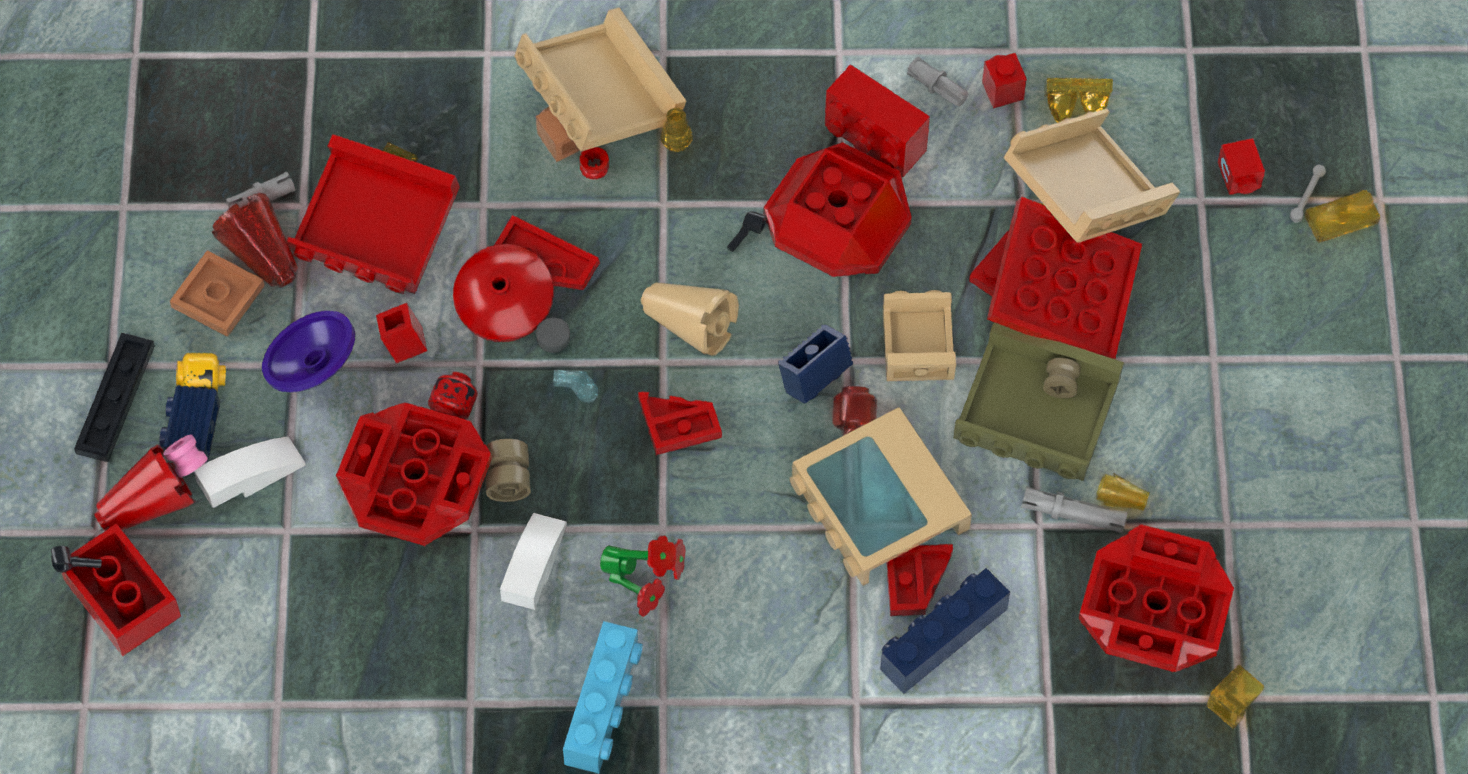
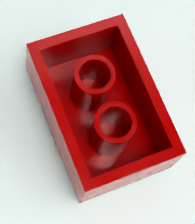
M850 64L826 90L825 126L834 136L843 137L852 143L855 149L899 170L901 177H904L927 151L930 116Z
M117 523L71 553V557L102 559L101 568L72 567L69 571L63 572L62 576L66 584L122 656L181 617L175 597Z

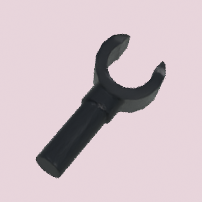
M754 211L748 212L745 215L742 228L727 248L734 252L750 231L761 234L766 224L765 216Z
M56 546L51 549L52 566L57 572H67L72 567L78 566L101 568L102 559L71 557L70 549L67 546Z

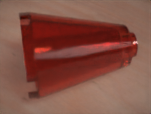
M260 192L247 197V200L250 202L249 204L240 208L236 203L225 211L214 222L212 227L215 231H211L215 239L271 287L278 285L280 288H283L295 280L296 275L294 273L297 271L298 266L270 199L266 193Z

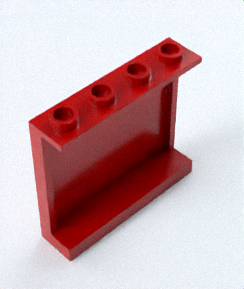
M332 134L328 143L331 155L295 238L288 237L287 239L288 245L292 252H294L293 255L306 262H312L313 259L323 262L326 268L338 273H342L343 269L355 273L354 276L366 283H373L376 280L386 284L385 287L395 293L404 294L407 291L415 294L460 186L456 176Z

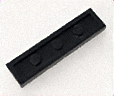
M121 333L74 450L77 455L109 462L154 350L153 340Z

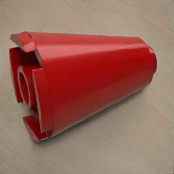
M158 444L152 447L96 504L98 511L94 513V516L104 531L116 523L123 531L189 507L195 503V499L191 497L192 493L183 477H178L173 463L165 461L164 450Z

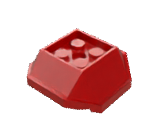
M843 142L797 158L763 207V215L765 216L775 247L832 277L850 276L859 273L878 274L910 227L912 221L900 171ZM833 204H842V205H844V206H843V207H834V206H832V205H833Z
M405 402L388 407L375 414L372 412L359 417L336 473V479L359 527L426 546L469 520L492 457L491 452L483 443L471 421ZM412 474L423 475L420 479L411 480L408 478Z
M1140 524L1130 530L1127 535L1097 551L1078 619L1106 654L1177 672L1216 657L1234 587L1217 560V555L1210 542ZM1158 603L1164 609L1153 610L1148 606V604Z

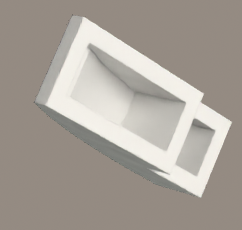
M289 436L232 451L203 464L194 471L199 487L211 506L215 508L241 493L246 498L306 466Z
M533 513L521 535L500 588L501 601L535 610L543 585L547 584L567 526L566 521Z

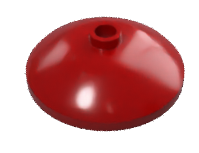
M512 244L493 245L475 253L461 267L453 288L454 306L462 323L475 335L494 342L514 341L531 334L548 316L554 298L552 277L545 263L532 251ZM503 281L506 283L505 287L501 290L494 288L497 282Z

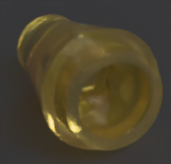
M672 108L667 112L666 120L660 133L662 144L674 152L686 149L693 139V133L686 119V113L680 108Z
M1104 473L1097 489L1096 500L1102 501L1104 506L1144 511L1150 492L1139 488L1116 473L1112 475Z

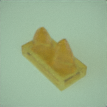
M1047 78L1044 83V96H1047L1049 109L1057 123L1071 117L1077 97H1080L1081 105L1086 113L1089 111L1096 112L1106 109L1109 97L1113 92V79Z
M1360 190L1356 194L1306 209L1305 218L1318 243L1378 224L1381 218L1373 203L1372 194L1367 190Z

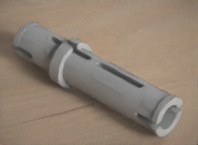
M1026 486L1021 508L1050 514L1053 519L1058 520V517L1119 533H1123L1128 514L1126 511L1065 497L1062 492L1057 491V494H1053Z

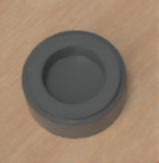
M555 317L543 320L536 329L537 343L546 352L556 353L564 350L570 342L568 324L562 319Z

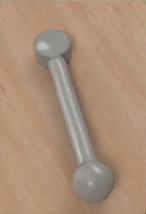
M1316 165L1313 168L1314 175L1297 208L1291 210V221L1295 223L1302 221L1303 209L1319 178L1323 177L1326 173L1323 165Z

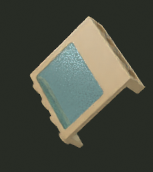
M900 407L793 462L792 477H790L793 489L799 496L804 495L809 503L807 506L812 518L817 523L821 521L827 530L825 535L830 546L834 550H840L844 556L843 563L851 577L857 576L862 586L869 583L871 570L946 530L953 528L957 535H960L970 529L971 512Z

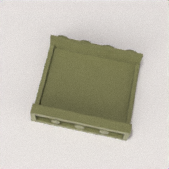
M994 322L990 330L988 345L960 418L956 419L953 438L968 447L978 446L990 450L1002 458L1012 457L1024 461L1030 467L1037 469L1045 468L1057 472L1063 478H1076L1084 481L1120 382L1124 362L1065 343L1026 335ZM1066 358L1080 365V376L1075 380L1078 388L1074 397L1057 398L1044 391V381L1049 377L1046 371L1047 364L1051 359Z

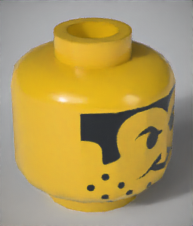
M187 353L182 361H177L176 386H188L189 388L193 386L195 388L201 387L202 389L213 388L217 392L218 386H225L226 366L219 365L218 357L215 354Z

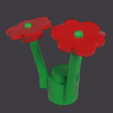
M659 536L658 540H651L648 545V551L629 550L608 545L602 552L600 567L604 573L610 574V582L621 584L638 594L637 607L639 608V615L644 617L650 610H654L657 607L658 600L664 594L665 586L657 578L653 583L649 582L641 588L624 578V576L627 574L631 575L634 572L638 559L647 560L648 566L653 568V572L657 577H663L667 570L672 569L674 571V579L679 580L681 572L684 570L686 548L683 545L682 539H678L677 544H674L673 542H668L666 536Z

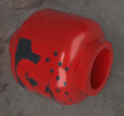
M453 372L452 375L438 377L429 397L428 406L431 410L467 420L477 399L478 392L475 386L471 384L470 377L460 372Z

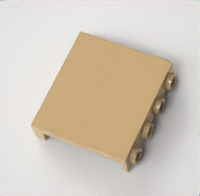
M619 7L608 10L604 23L537 43H533L526 33L522 34L514 55L519 67L523 68L532 81L535 90L542 95L549 105L551 113L558 118L565 128L568 137L574 141L580 151L677 123L686 104V99Z
M1107 108L1096 112L1089 111L1082 116L1072 119L1066 118L1052 125L1045 124L1038 129L1028 132L1021 131L1011 139V146L1004 156L1009 165L1077 243L1165 215L1180 193L1173 183L1155 188L1101 127L1110 112Z

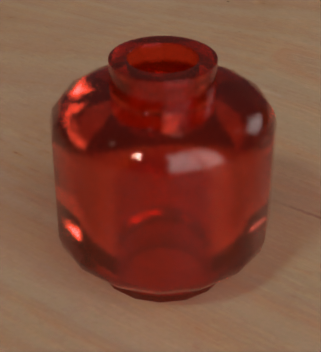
M846 386L842 388V392L834 396L832 424L835 428L843 431V436L877 419V399L869 393V388Z

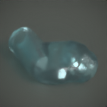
M555 369L554 386L570 387L582 402H592L597 398L598 387L586 372Z

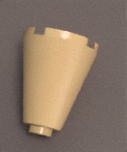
M656 282L644 290L641 298L645 314L701 353L711 356L718 354L725 347L732 335L727 332L730 322L736 324L738 318V298L728 290Z

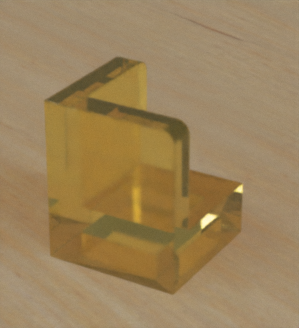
M1238 664L1211 691L1207 707L1234 729L1243 720L1248 706L1264 691V685Z

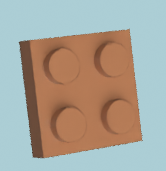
M207 250L171 298L170 305L171 308L228 337L264 288V280Z

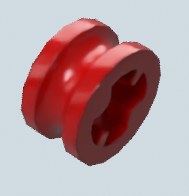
M595 147L581 152L580 171L583 176L593 180L600 179L607 174L609 170V156L604 149ZM591 159L594 162V159H599L600 166L595 164V167L589 166V160Z

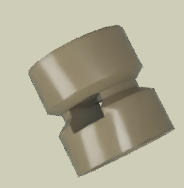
M499 439L488 443L486 446L491 452L492 460L488 468V475L485 477L486 495L490 499L500 502H513L527 497L531 493L530 474L527 470L529 467L528 445L518 439Z

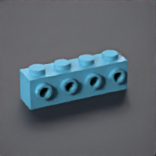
M603 621L563 747L565 765L599 774L603 759L608 761L613 746V739H610L613 727H619L623 714V707H620L623 695L628 696L632 686L633 675H630L633 664L638 665L642 653L643 644L638 643L637 629Z

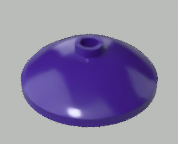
M319 311L296 320L281 331L269 345L262 362L264 378L272 388L281 392H301L321 385L334 376L348 360L355 343L354 326L344 314L337 311Z

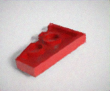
M514 215L511 216L494 244L517 245L535 253L547 266L552 277L553 286L584 290L600 264L599 257Z

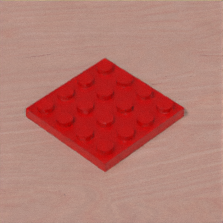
M1020 197L1016 201L987 320L1026 335L1065 343L1116 359L1142 244L1113 232L1077 243L1045 205Z

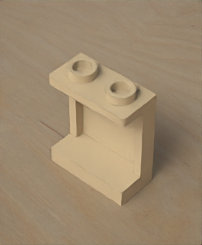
M930 290L925 293L895 291L891 294H884L883 327L886 381L954 380L956 354L953 351L952 295L950 292H941L939 290Z

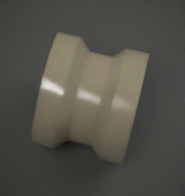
M1054 358L1048 361L1046 371L1049 377L1044 381V391L1057 398L1074 397L1078 388L1075 380L1080 376V365L1066 358Z

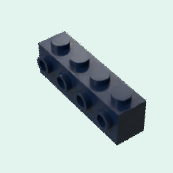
M987 568L978 575L972 573L961 583L960 589L952 596L949 594L943 596L935 604V610L926 617L923 615L917 617L909 625L908 632L900 638L897 636L891 638L883 646L880 670L905 694L1008 609L1010 591Z

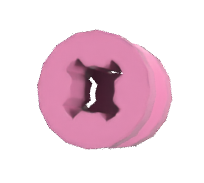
M187 435L179 439L163 453L168 461H172L176 466L175 472L178 477L189 475L201 467L208 459L203 451L197 449L196 440L193 435Z

